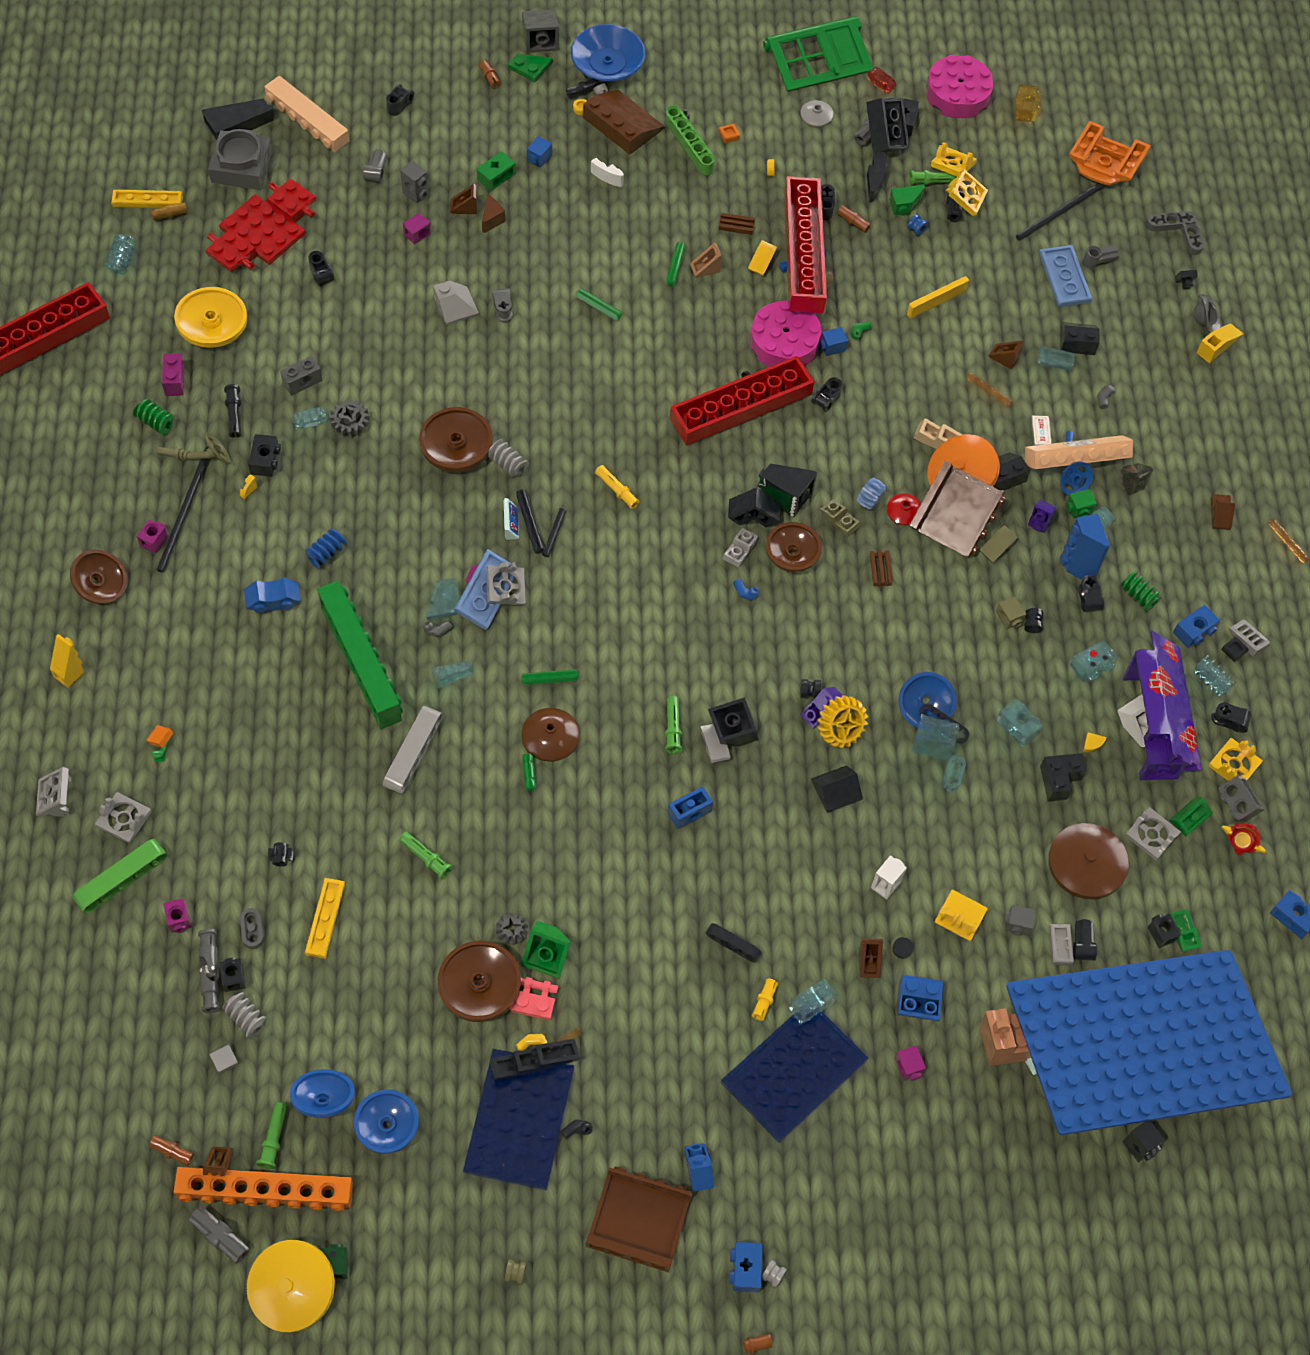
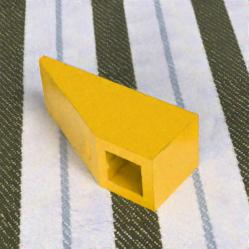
M1230 323L1212 331L1201 341L1196 353L1210 364L1241 338L1243 333Z
M58 634L55 639L50 670L56 680L69 688L84 673L81 665L82 661L77 656L78 652L74 649L75 644L68 637L63 638Z

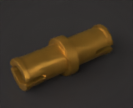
M185 202L151 210L154 221L168 217L171 219L173 216L188 213Z

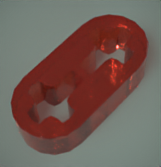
M874 67L868 72V79L882 91L890 93L896 88L895 80L880 68Z

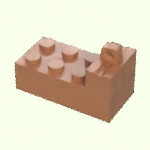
M1006 1008L986 1011L980 1026V1032L989 1066L1022 1062L1031 1058L1016 1014H1007Z

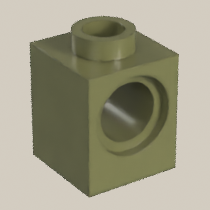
M1016 596L999 602L996 613L1006 630L1012 627L1017 628L1023 624L1026 613Z

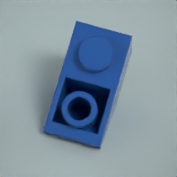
M692 1144L691 1146L684 1147L692 1190L699 1191L714 1188L712 1164L705 1144Z

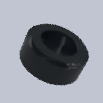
M900 937L895 940L892 951L896 957L906 959L913 952V943L908 938Z

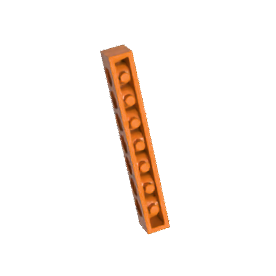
M177 1167L174 1194L182 1202H192V1199L201 1200L202 1203L208 1204L214 1203V1201H223L222 1203L227 1205L244 1202L247 1206H257L258 1203H264L268 1207H279L280 1204L288 1205L289 1208L300 1209L301 1206H310L309 1208L313 1210H322L323 1207H330L333 1211H344L345 1208L350 1209L353 1181L351 1177L227 1170L225 1176H220V1172H217L216 1176H212V1172H208V1175H203V1168ZM197 1182L204 1183L202 1189L193 1190ZM218 1184H226L223 1191H215ZM240 1185H247L245 1192H237V1188ZM262 1186L269 1187L268 1192L265 1194H259L258 1191ZM289 1187L291 1191L288 1195H280L281 1189ZM307 1188L313 1190L312 1194L308 1197L301 1195L303 1190ZM333 1190L334 1195L331 1198H324V1192Z

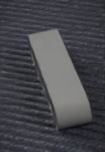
M427 706L422 707L384 778L383 787L400 794L404 792L442 720V712Z

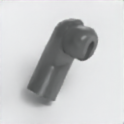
M1105 385L1097 395L1100 409L1108 408L1107 397L1115 394V388L1111 385Z

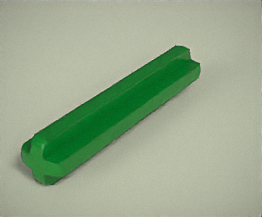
M676 243L666 280L668 286L676 284L685 250L684 243Z
M583 288L577 291L576 296L615 320L621 318L622 311Z
M573 669L523 673L521 680L523 685L577 681L578 671Z

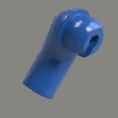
M741 579L733 582L740 597L748 600L757 598L759 594L757 588H745Z

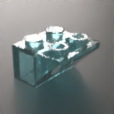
M921 714L911 752L949 762L958 736L959 724Z

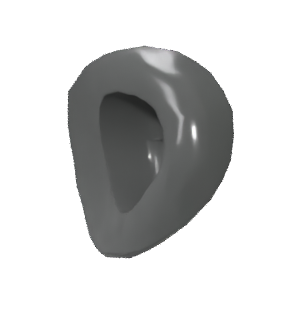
M1205 294L1199 295L1198 297L1202 301L1194 308V318L1199 324L1205 325L1209 333L1222 327L1220 316L1210 296Z

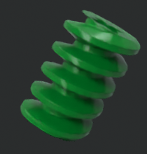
M149 398L138 403L133 410L134 417H137L149 427L154 428L161 435L168 434L173 426V415L171 413L168 414L166 410H162V407L157 406L155 402L151 403Z
M1136 570L1125 578L1121 586H1123L1122 589L1124 591H1128L1129 596H1134L1133 600L1135 602L1139 601L1138 605L1144 606V610L1147 612L1161 600V597H1157L1160 592L1152 593L1154 586L1147 588L1149 581L1142 583L1143 576L1137 578L1138 571Z

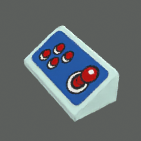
M504 498L506 540L519 539L518 507L508 498Z

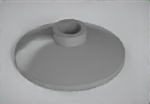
M813 100L802 106L801 118L810 126L822 127L832 121L833 110L827 103Z

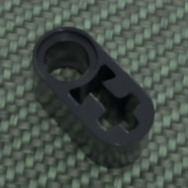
M824 184L821 186L822 219L829 220L832 218L835 207V189L830 184Z

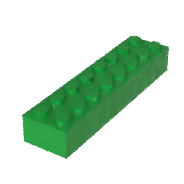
M339 580L317 588L321 609L380 730L401 722L403 709L398 693H394L393 682L391 678L387 679L385 674L387 672L383 662L379 663L378 652L375 647L371 646V638L368 632H364L362 628L364 625L361 617L356 616V608L353 601L349 602V594L346 587L341 586Z

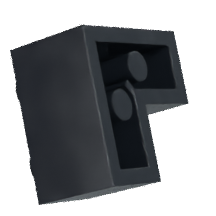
M756 487L729 499L728 518L740 526L755 520L767 528L780 522L781 503Z
M1083 753L1044 757L1040 769L1048 802L1067 800L1072 791L1070 782L1082 781L1087 771Z

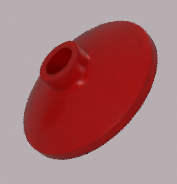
M897 494L888 501L887 514L895 523L907 526L912 522L922 503L911 494Z

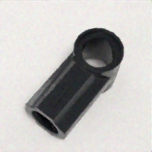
M959 190L960 196L964 198V192ZM948 193L946 202L948 204L947 219L950 222L960 221L962 219L963 207L952 199Z
M1088 919L1078 920L1075 922L1073 958L1076 960L1095 961L1097 945L1094 942L1093 922Z

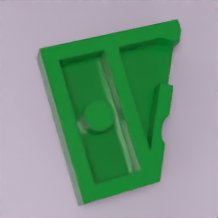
M516 54L508 63V69L536 82L551 66L553 58Z

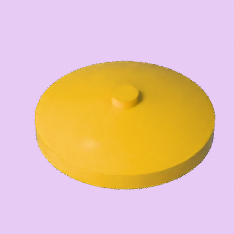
M205 287L188 293L180 300L174 314L179 334L189 343L206 348L220 347L233 342L242 334L247 324V312L243 301L235 293L219 287Z
M300 1240L280 1241L266 1248L253 1263L247 1280V1296L253 1313L264 1325L280 1332H297L317 1323L328 1310L335 1289L334 1273L327 1257L316 1246Z

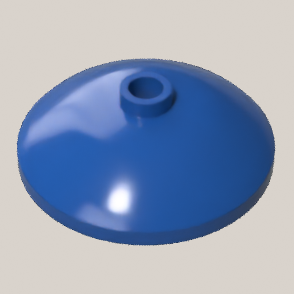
M921 672L913 675L903 684L898 698L899 709L905 720L914 727L925 730L936 729L919 716V709L924 705L923 697L927 696L929 698V702L926 704H931L952 717L956 708V693L952 684L942 675L934 672ZM932 708L924 709V717H932L934 719L932 723L934 724L940 713H937V716H935L931 712ZM947 718L940 719L938 723L939 727L947 723L949 720Z
M327 1069L314 1070L300 1076L290 1089V1100L293 1107L300 1113L314 1118H327L343 1112L351 1105L355 1095L354 1085L346 1075Z
M380 1090L370 1094L360 1103L354 1117V1129L359 1141L367 1149L381 1154L394 1153L405 1148L415 1137L419 1124L418 1112L412 1100L405 1094L395 1090ZM385 1123H391V1127L388 1129L383 1126Z

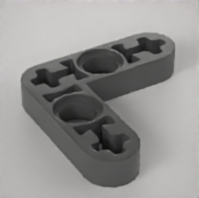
M1181 211L1152 214L1149 216L1146 227L1150 231L1181 229L1188 252L1193 255H1199L1202 252L1204 241L1196 216L1192 212ZM1167 219H1172L1175 223L1171 224L1167 222ZM1187 231H1193L1196 235H1190Z

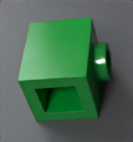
M1087 489L1070 494L1066 502V509L1071 513L1073 519L1088 516L1094 512L1097 502L1091 490Z

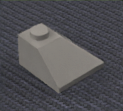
M452 281L433 285L434 299L446 325L479 315L467 286Z

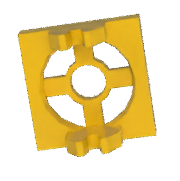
M943 142L942 145H939L936 158L931 161V166L957 177L961 170L965 169L968 171L976 164L977 158L973 157V153L968 152V155L948 148L947 143ZM947 156H950V157H953V158H955V159H950V160H949V159H947L946 157H947Z
M965 169L959 172L957 178L946 189L949 196L972 216L977 214L988 191ZM962 181H966L970 183V185L966 186ZM959 187L964 192V198H962L959 194ZM967 188L972 190V196L967 193ZM973 198L974 200L971 201L970 204H969V203H968L969 199Z
M1230 738L1209 763L1208 767L1227 781L1236 777L1237 772H1241L1243 774L1241 776L1248 780L1263 760L1255 755V746L1249 747L1247 740L1241 741L1239 744L1233 738ZM1233 750L1238 751L1240 754L1237 757H1230L1226 752ZM1244 757L1249 760V770L1243 766L1242 760ZM1221 759H1223V760L1226 761L1227 763H1223V764H1222V763H1221ZM1230 761H1238L1240 768H1232Z

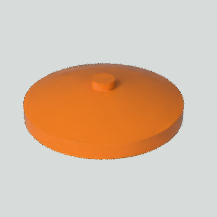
M964 434L950 438L941 444L933 453L927 471L928 481L931 486L944 462L947 461L955 468L993 487L999 476L1000 462L997 452L987 440L976 435Z

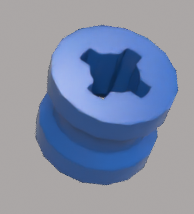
M916 214L908 222L907 228L914 230L915 234L920 236L927 229L929 223L926 220H922L921 216Z

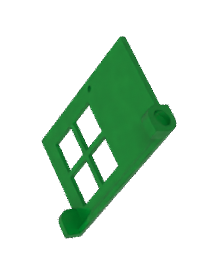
M858 16L768 36L763 41L764 50L769 54L773 53L787 92L874 71L860 35L862 24ZM816 36L821 52L805 55L800 40ZM796 41L802 57L786 60L780 44ZM823 56L829 72L813 75L807 59ZM804 61L809 76L793 80L788 64Z

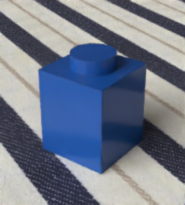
M539 136L527 148V160L539 167H542L552 155V143Z
M842 327L822 332L819 346L821 350H824L826 356L846 351L848 340Z

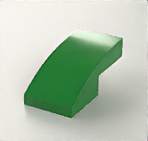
M1188 909L1168 913L1171 914L1181 933L1177 940L1181 951L1202 947L1197 928H1193Z

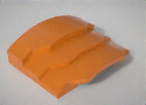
M1089 121L1069 153V157L1076 163L1079 173L1093 181L1109 186L1121 181H1130L1148 155L1151 145L1135 139L1132 146L1128 147L1103 137L1105 127Z

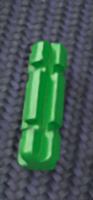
M530 753L523 754L525 790L534 791L536 784L533 755Z

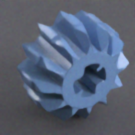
M869 479L859 493L857 502L864 508L872 509L882 497L886 486L878 479Z

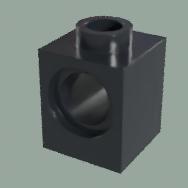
M1159 914L1151 919L1152 921L1147 928L1158 949L1177 942L1181 933L1171 914L1165 916ZM1160 926L1164 927L1167 930V932H1163L1160 929Z
M227 958L219 962L224 991L246 989L241 959ZM230 971H237L236 975L227 976Z

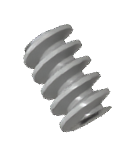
M503 439L497 440L490 447L488 457L498 464L499 467L503 468L506 473H509L511 477L519 476L528 467L529 462L524 460L522 455L518 457L519 453L517 451L513 452L514 449L512 447L508 448L509 444L507 442L503 443Z
M241 992L227 1000L222 1009L235 1022L236 1026L241 1028V1032L245 1033L248 1039H252L264 1030L265 1025H263V1022L266 1018L265 1016L257 1018L260 1015V1011L252 1012L255 1005L247 1006L250 999L246 998L242 1001L245 994Z

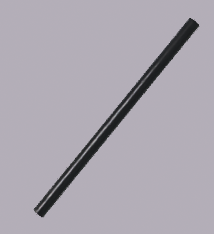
M1097 183L1018 233L1016 239L1018 241L1022 240L1106 185Z
M209 458L200 459L158 564V572L163 573Z

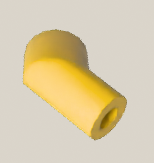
M528 1034L515 1047L520 1051L526 1050L531 1045L548 1042L543 1034Z

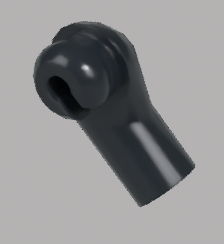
M576 1119L562 1129L560 1133L567 1140L574 1133L589 1135L592 1133L593 1127L588 1121Z

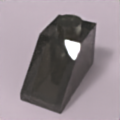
M1140 463L1126 465L1122 468L1118 479L1128 495H1132L1145 489L1153 469Z

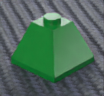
M537 921L531 929L521 966L560 979L571 941L557 927Z

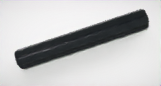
M524 489L518 490L516 492L517 500L534 553H542L544 546L527 493Z

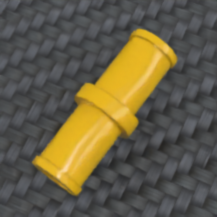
M766 979L761 994H758V1002L752 1013V1017H755L756 1020L763 1021L769 1006L773 1003V995L778 987V982H775L773 979Z

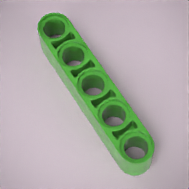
M671 105L667 107L666 124L700 173L703 175L712 174L715 158L678 106Z
M151 839L78 889L73 894L72 899L84 914L91 913L161 864L167 858V853L156 839Z

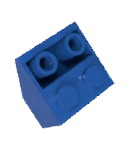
M902 975L897 997L898 1015L939 1021L943 981Z

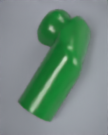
M870 321L854 324L850 331L851 338L857 340L861 337L863 331L871 330Z

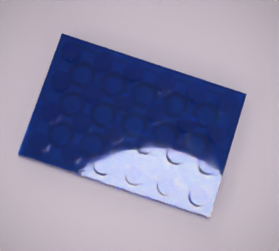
M809 999L730 1071L720 1083L780 1143L865 1064L869 1058Z
M493 1049L490 1060L495 1057L512 1055V1053ZM489 1063L463 1173L547 1190L575 1066L564 1064L531 1074L495 1081L491 1064Z

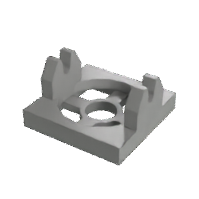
M504 562L498 566L488 565L486 567L488 603L526 604L524 568L516 567L515 562L511 564ZM501 573L502 579L499 582H493L494 577ZM508 573L515 576L519 584L512 583L508 579ZM501 582H507L510 589L508 591L503 590L500 586ZM494 588L498 589L502 595H498ZM511 590H519L517 594L509 596Z
M61 767L39 779L36 816L44 817L50 814L63 817L64 814H69V809L66 807L68 782H71L68 768ZM52 787V792L48 796L49 790ZM58 792L57 800L53 802V797Z
M117 792L112 799H105L104 806H100L101 816L95 823V826L130 844L152 810ZM119 805H129L125 811L117 812L113 810ZM134 809L138 812L135 814V820L131 816ZM127 814L130 817L129 821L123 824L118 821L119 817ZM109 815L116 818L117 823L114 828L108 822ZM130 825V829L126 831H120L122 827Z
M1149 807L1146 812L1144 811L1125 834V837L1154 860H1157L1179 836L1181 831ZM1152 820L1158 822L1155 827H1148L1143 822ZM1163 827L1167 831L1166 840L1160 837V830ZM1138 829L1144 832L1145 839L1143 841L1139 837ZM1153 830L1158 836L1156 839H1150L1147 836V832ZM1150 842H1157L1161 846L1153 847L1149 846L1148 844Z

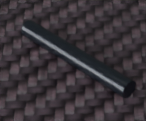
M560 508L542 553L544 557L548 558L550 556L566 513L564 508Z

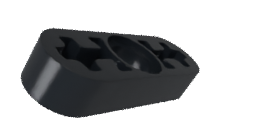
M924 704L920 707L919 716L922 720L957 743H964L968 740V729L931 704ZM932 708L931 712L935 716H937V713H940L934 724L932 723L934 720L932 717H924V709ZM942 718L949 720V726L946 729L939 727L938 723ZM955 723L956 726L954 728L958 731H961L963 729V734L965 736L964 738L959 737L958 739H956V733L951 731V734H948L947 732H949L952 729L953 724Z
M711 923L706 931V935L750 962L756 963L762 954L756 946L715 923Z

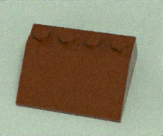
M619 90L594 95L583 104V118L629 155L665 129L663 124Z

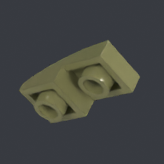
M834 499L821 508L822 514L828 521L847 537L860 527V521L848 514L846 507Z
M1004 525L979 551L994 563L1018 537Z

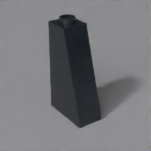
M264 98L201 110L204 123L216 140L220 130H253L272 122V114L274 113L271 104H267Z

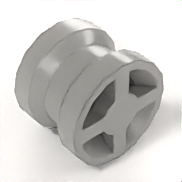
M771 1260L761 1279L763 1281L768 1280L776 1288L787 1269L784 1267L780 1268L774 1260Z

